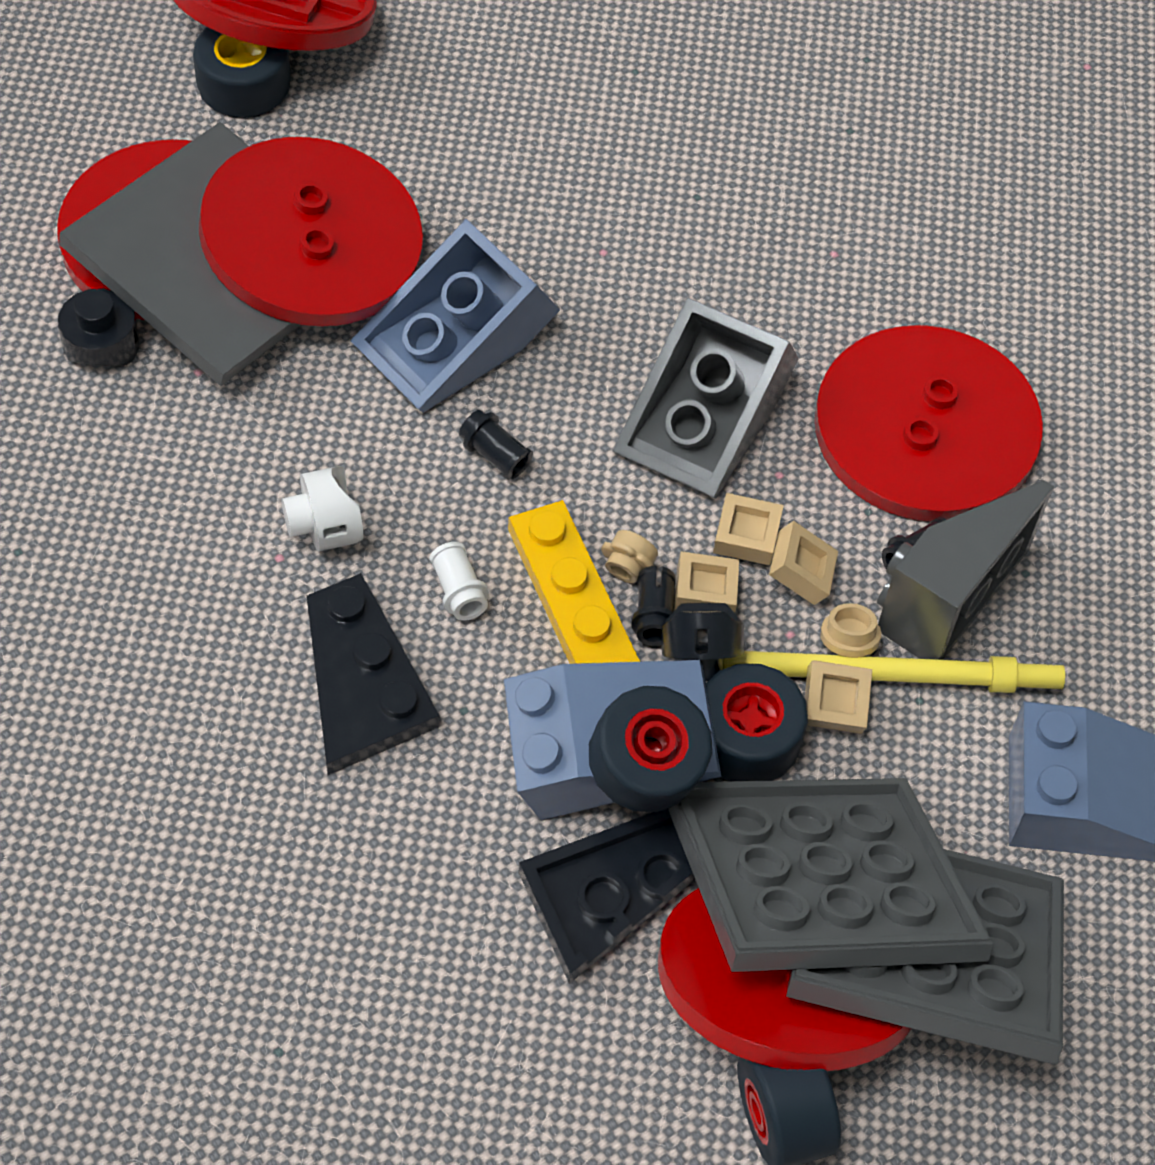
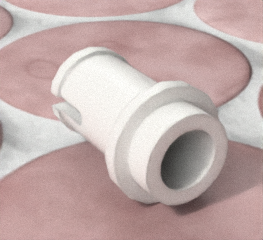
M448 542L437 547L431 553L429 560L433 569L436 570L445 593L443 597L445 610L453 614L458 620H471L480 616L488 607L489 589L483 581L477 579L464 545L459 542Z

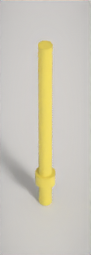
M744 651V654L741 656L724 658V669L736 664H763L780 670L787 677L807 678L808 665L812 660L872 669L871 681L988 686L989 692L1015 693L1016 687L1063 689L1065 684L1064 665L1017 663L1016 657L990 656L989 662L870 656L852 658L826 654Z

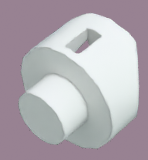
M336 466L300 474L302 494L282 498L283 514L289 536L294 537L311 533L313 543L318 552L355 544L363 540L359 504L348 496L345 468Z

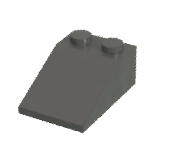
M687 297L612 451L716 499L773 412L799 359L790 341Z
M1045 480L928 527L913 546L904 542L896 551L886 569V573L892 577L883 588L877 600V604L883 607L878 622L881 634L919 659L943 660L1028 553L1054 486Z

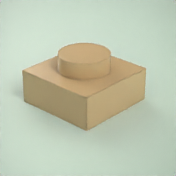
M726 493L713 553L771 566L784 505Z
M792 521L778 532L769 575L815 605L830 595L838 550L797 522Z
M681 551L677 565L674 610L682 603L710 602L726 603L735 613L738 594L739 560Z
M812 660L807 668L804 697L807 702V726L862 734L867 729L872 669Z

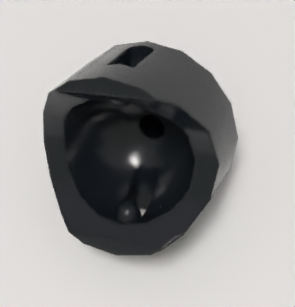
M104 288L88 289L73 295L63 304L58 314V329L63 351L68 360L82 364L102 366L128 365L134 360L139 350V334L135 312L114 292Z
M682 603L661 626L662 655L682 660H700L703 665L705 681H709L720 670L724 669V658H733L744 654V625L726 603ZM698 629H707L708 642L698 641Z

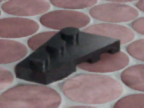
M362 573L306 595L327 776L440 727L438 711Z
M668 808L658 812H651L519 862L518 871L569 984L695 880Z

